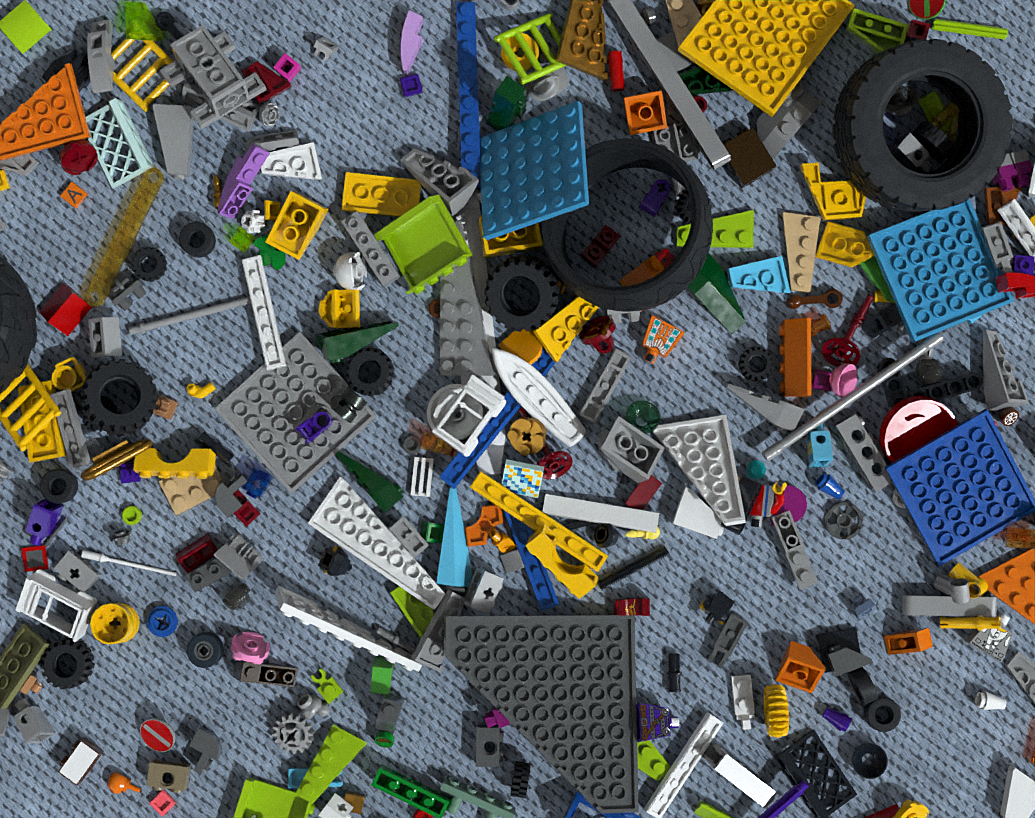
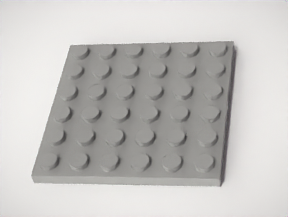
M298 332L282 347L286 362L285 367L268 371L264 363L215 408L219 415L291 494L377 417L366 404L361 411L356 412L357 416L350 424L331 409L337 400H342L341 395L348 387L351 390L353 389L301 332ZM318 412H328L333 418L332 425L315 440L306 445L305 439L295 428ZM321 415L318 419L319 424L324 426L327 423V417Z

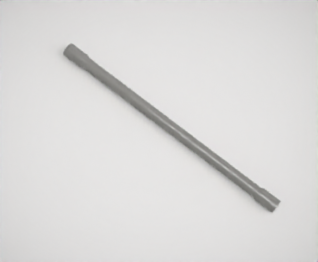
M938 332L926 338L917 347L804 425L762 452L763 456L768 462L794 442L923 353L943 342L944 339Z

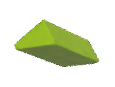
M702 800L699 801L694 811L695 814L702 818H734Z

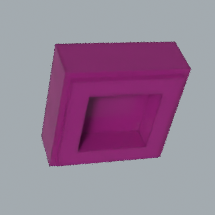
M815 369L811 388L831 392L829 378L832 372Z

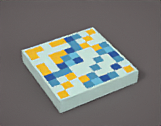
M506 459L502 486L514 494L538 498L544 467Z

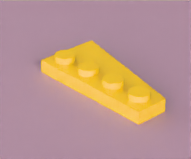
M577 296L550 317L547 322L545 321L542 326L533 331L554 363L559 361L561 355L571 345L575 336L581 332L584 324L590 320L599 308L598 306Z

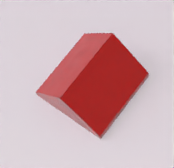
M62 283L40 309L39 313L48 323L69 336L93 307L66 284Z

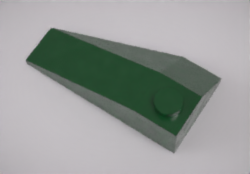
M700 66L679 75L691 95L734 91Z
M396 321L369 324L367 329H364V327L351 328L349 332L340 331L339 329L315 334L323 358L331 363L341 362L342 358L350 356L395 329L399 324Z

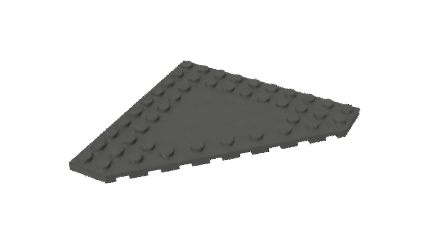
M444 616L445 658L598 813L639 812L635 616Z

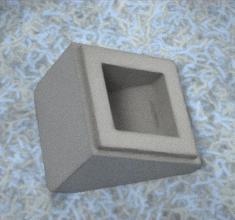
M518 549L500 555L507 574L525 568Z

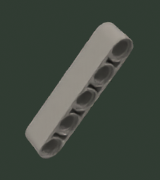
M902 595V615H982L984 617H996L997 597L979 596L975 599L970 598L967 603L957 604L952 601V596Z

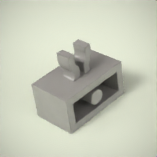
M119 317L88 319L89 332H85V336H90V343H86V347H91V357L122 356Z

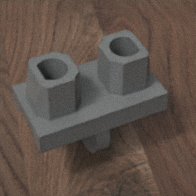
M117 277L114 279L117 285L112 288V291L116 293L121 289L111 299L114 306L118 305L126 311L133 305L127 298L130 293H133L138 300L146 294L138 277L126 287L125 285L130 281L127 277L121 281Z

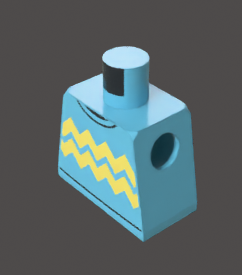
M822 423L806 437L808 468L828 467L833 461L830 432L823 431Z

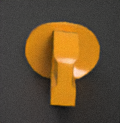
M495 528L490 530L489 534L493 539V544L498 546L501 552L508 553L517 548L516 543L508 535L498 532Z

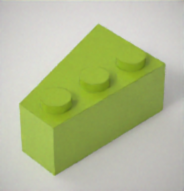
M854 8L850 13L845 30L876 52L881 53L904 43L909 24Z

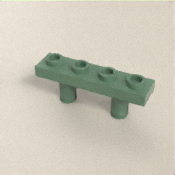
M445 777L440 790L452 795L446 809L447 812L455 815L462 800H465L487 810L485 818H497L498 816L513 818L516 808L510 802L499 801L492 794L481 793L474 786L463 785L453 777Z

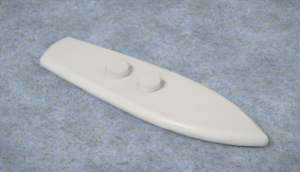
M496 348L492 349L498 374L517 402L532 417L541 421L545 428L566 446L571 447L578 443L585 435L586 429L549 381L520 357Z

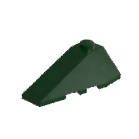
M708 253L703 267L688 288L722 325L733 334L746 320L722 267Z
M340 451L335 453L348 470L356 475L357 481L365 489L369 490L368 494L384 512L389 511L404 498L402 494L404 490L398 483L394 485L391 481Z

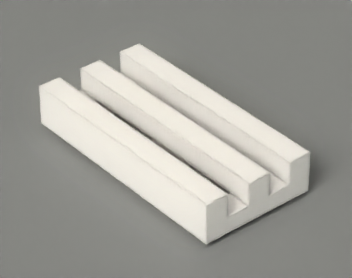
M414 457L411 495L430 497L434 459ZM418 461H421L419 492H415ZM429 462L426 493H423L425 464Z

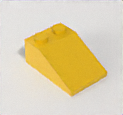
M290 191L268 235L266 243L300 260L320 228L329 208L296 191Z

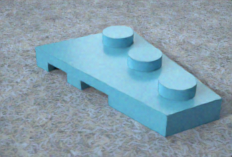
M782 256L727 269L731 288L790 293Z

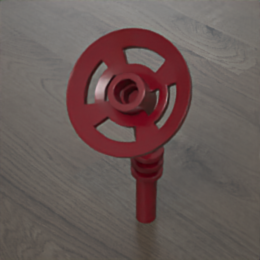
M867 294L858 312L854 313L855 317L853 316V320H850L851 324L844 338L835 337L824 343L822 354L830 364L836 367L844 363L855 366L859 362L860 350L851 339L857 327H860V323L862 324V320L865 319L864 315L874 299L873 296ZM834 353L836 356L842 358V361L835 359L831 356V354ZM853 353H856V356L852 360H849L853 356Z
M523 407L517 411L521 417L527 416L530 418ZM547 443L542 448L545 456L538 461L537 465L543 466L546 471L543 472L542 479H555L564 475L571 468L573 460L569 453L565 451L552 452ZM560 465H563L562 468H560L559 470L553 472V470L558 469Z

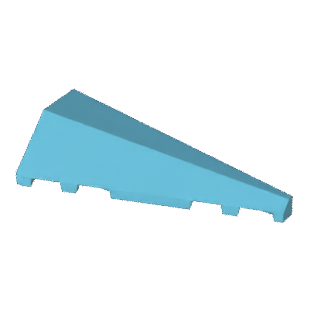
M450 487L436 584L469 587L473 573L457 488L453 489Z

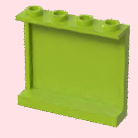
M440 195L429 196L374 234L377 241L384 240L410 287V290L406 292L407 295L411 293L417 295L423 292L426 285L429 284L431 286L437 283L440 276L443 275L445 277L453 272L452 268L463 266L468 262L467 259L472 256L469 247Z
M247 777L233 818H251L253 815H255V818H308L309 814L313 815L316 804H311L295 795L296 791Z

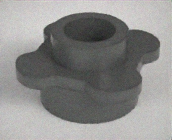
M125 529L116 531L111 541H114L115 545L126 544L130 541L129 534H131V531H125Z

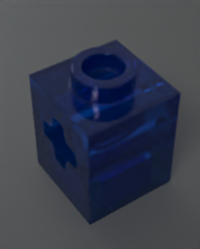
M254 468L243 488L247 490L246 494L256 499L257 496L262 498L274 477L258 468ZM260 480L261 488L255 489L254 481Z

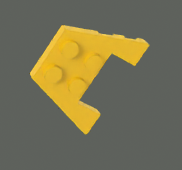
M804 163L800 165V169L823 221L862 217L866 200L862 191H858L850 181L821 182L819 163Z

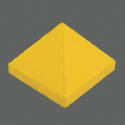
M265 200V220L276 221L281 211L280 202Z

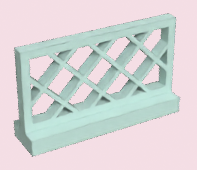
M114 98L109 101L108 105L86 116L87 122L92 119L98 121L95 132L89 130L91 137L88 140L97 150L98 160L112 188L124 184L145 171L155 169L122 100ZM108 110H111L113 114L111 123L103 120L104 114ZM102 122L110 124L107 136L99 133ZM114 126L119 127L121 130L119 139L111 137ZM98 135L106 137L103 148L98 147L96 144ZM110 139L118 141L115 152L107 150ZM122 143L127 144L130 148L128 156L119 154ZM106 152L114 154L112 165L106 164L104 161ZM118 156L127 158L124 169L115 167ZM131 160L136 161L139 167L134 172L127 171ZM114 169L123 171L121 179L116 182L112 177Z

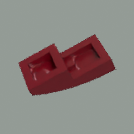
M238 489L234 494L242 502V507L233 514L247 527L261 513Z

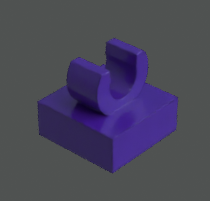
M134 463L119 465L121 484L141 481L140 475L133 471Z

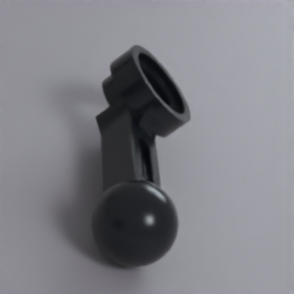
M161 12L156 16L155 24L159 30L168 31L176 41L183 37L175 27L174 17L170 13ZM162 16H167L171 23L169 26L164 27L159 23V19Z

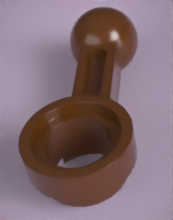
M830 289L825 294L819 296L800 297L797 294H792L788 296L786 303L791 309H797L801 305L824 303L830 308H837L842 304L843 296L840 291ZM831 293L838 295V301L835 304H830L827 300L828 295Z

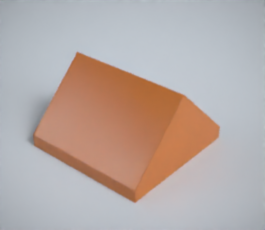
M662 90L624 97V114L630 135L667 128Z

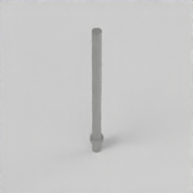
M248 296L148 323L141 322L137 326L129 327L130 335L140 332L144 334L148 330L251 304V299Z

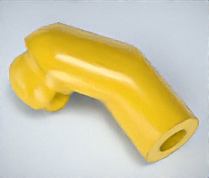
M212 382L203 387L193 383L188 384L186 387V391L191 397L199 399L206 397L216 390Z

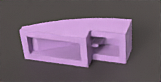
M408 11L401 36V62L403 72L407 76L423 42L422 37L418 35L424 22L423 16Z

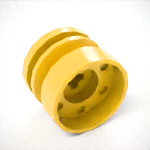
M110 603L102 605L95 610L91 617L90 627L92 634L98 641L103 644L112 645L131 640L139 630L140 621L137 612L130 605ZM115 621H120L121 625H115Z

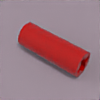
M622 51L608 52L610 90L612 92L624 91Z

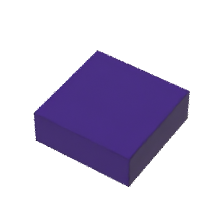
M418 74L400 78L405 98L423 93Z

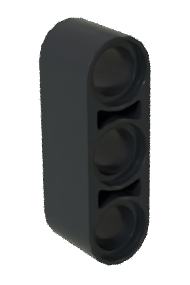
M743 476L739 481L745 522H747L762 484ZM722 521L721 527L740 535L746 523L726 526Z

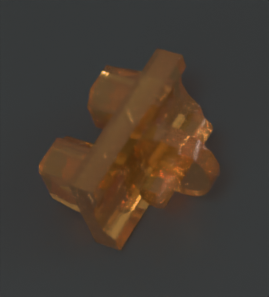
M1006 528L1005 547L1035 549V529Z

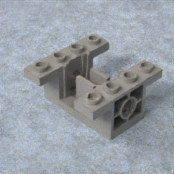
M204 25L170 44L176 61L160 70L171 88L190 76L200 86L206 102L190 111L201 129L266 90V86L256 73L243 79L230 62L226 54L235 50L236 47L224 31L213 38Z

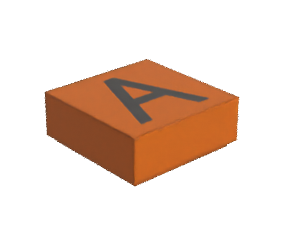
M71 182L60 197L77 209L88 194L74 182Z

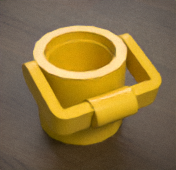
M70 357L54 366L56 369L52 373V382L56 388L60 390L70 389L73 392L83 387L86 372L81 363L78 364L74 357ZM70 362H73V364H74L75 366H74V368H73V367L64 366V365H66V364H68V363H70Z

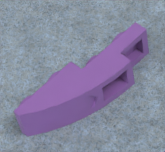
M252 143L244 157L238 156L221 193L217 211L219 214L231 219L235 218L253 190L250 185L270 154L267 149Z

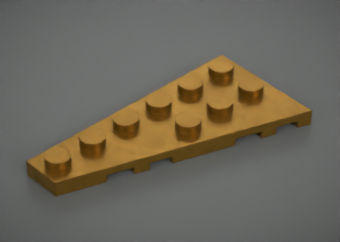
M570 0L555 61L606 81L608 80V73L605 70L607 55L604 52L606 37L604 13H602V4L604 2L603 0Z

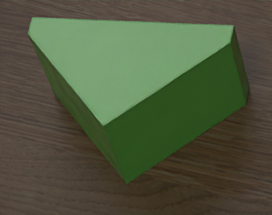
M384 656L375 657L370 693L390 695L394 663L387 661Z

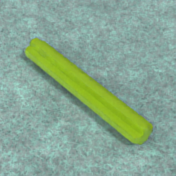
M934 19L932 22V29L1003 40L1008 35L1007 28L943 19Z

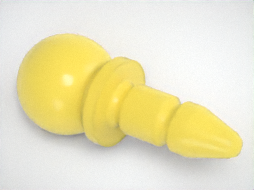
M657 526L656 533L631 530L625 533V536L653 540L660 535V529Z

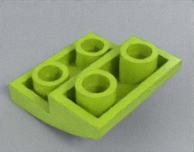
M26 0L0 20V29L22 54L52 30Z

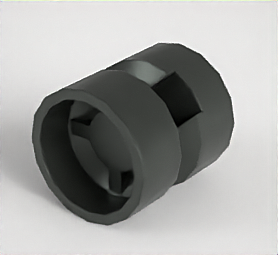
M348 387L341 395L342 400H337L331 409L351 424L357 416L356 412L361 411L367 402Z

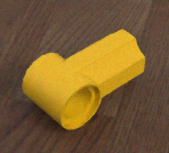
M960 562L948 574L953 579L963 578L968 580L970 598H978L988 589L987 582L983 578L975 576ZM973 584L979 587V592L974 589Z

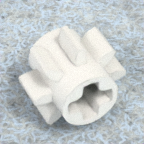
M259 210L246 211V214L242 217V227L247 228V233H260V229L265 226L264 216L259 215Z

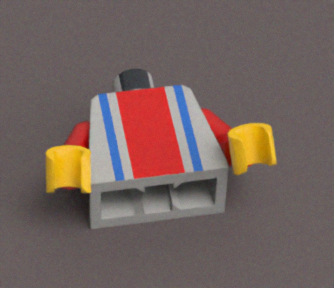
M778 480L774 485L762 484L760 493L750 513V526L762 527L763 517H772L773 514L779 511L784 504V490L787 487V483L784 482L782 487L778 485Z

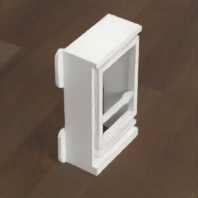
M472 375L459 395L455 396L447 406L444 416L432 433L462 455L468 457L478 444L477 437L489 420L499 415L506 405V400L503 395ZM466 393L489 409L484 418L467 407L464 402H460ZM458 404L461 408H465L482 420L465 445L441 429Z
M38 569L34 574L26 578L15 611L23 612L72 638L76 642L85 635L97 599L83 591L78 592V594L56 583L53 575ZM42 592L50 596L45 610L37 606ZM53 598L78 610L74 625L66 622L54 613L48 612Z

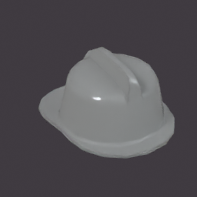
M562 67L526 83V90L536 101H545L561 93L569 84L565 68Z

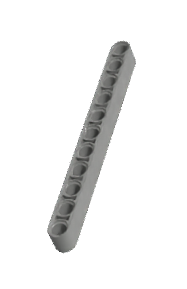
M606 0L608 6L612 7L610 9L710 167L715 170L729 162L731 158L728 151L632 1Z

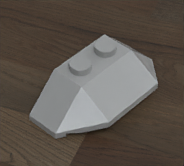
M803 91L787 107L781 105L773 117L763 112L756 120L757 135L772 159L778 155L822 104L809 92Z

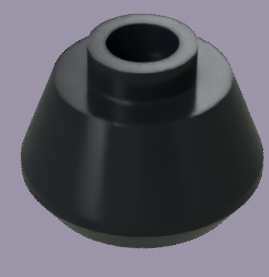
M601 523L596 527L594 540L598 547L607 548L615 545L618 541V531L612 524Z

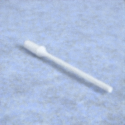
M83 550L81 555L82 558L100 561V563L109 561L163 574L177 575V572L109 558L104 553L100 554Z

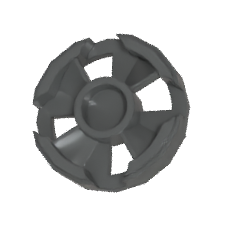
M835 503L825 514V527L837 539L849 540L855 537L862 529L863 515L860 509L852 503ZM840 506H847L845 513H842ZM858 517V524L852 523V519ZM828 518H835L836 523L829 524ZM842 528H846L847 536H840Z

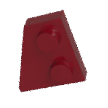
M258 61L241 70L245 78L256 73L266 86V90L256 96L260 105L292 87L290 82L282 79Z

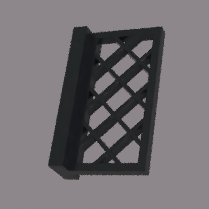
M811 730L788 748L774 755L793 785L799 784L802 780L808 784L809 787L804 790L801 797L815 818H829V815L857 795L815 730ZM811 736L816 741L815 750L806 748L807 739ZM795 748L801 749L800 761L793 760L789 752ZM805 750L814 752L813 763L803 762ZM818 753L825 754L827 757L826 766L816 764ZM803 764L812 765L811 777L803 775ZM816 766L825 768L823 780L814 778ZM829 769L837 772V782L827 781ZM814 780L823 782L821 793H816L813 790ZM827 783L836 784L834 796L825 794ZM840 785L846 786L850 792L844 798L838 797ZM825 796L834 798L833 806L828 810L823 805Z

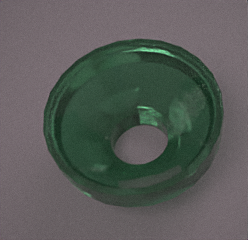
M640 400L633 402L626 411V421L644 434L653 432L661 420L658 408L648 401ZM643 418L646 421V425H638L636 419Z

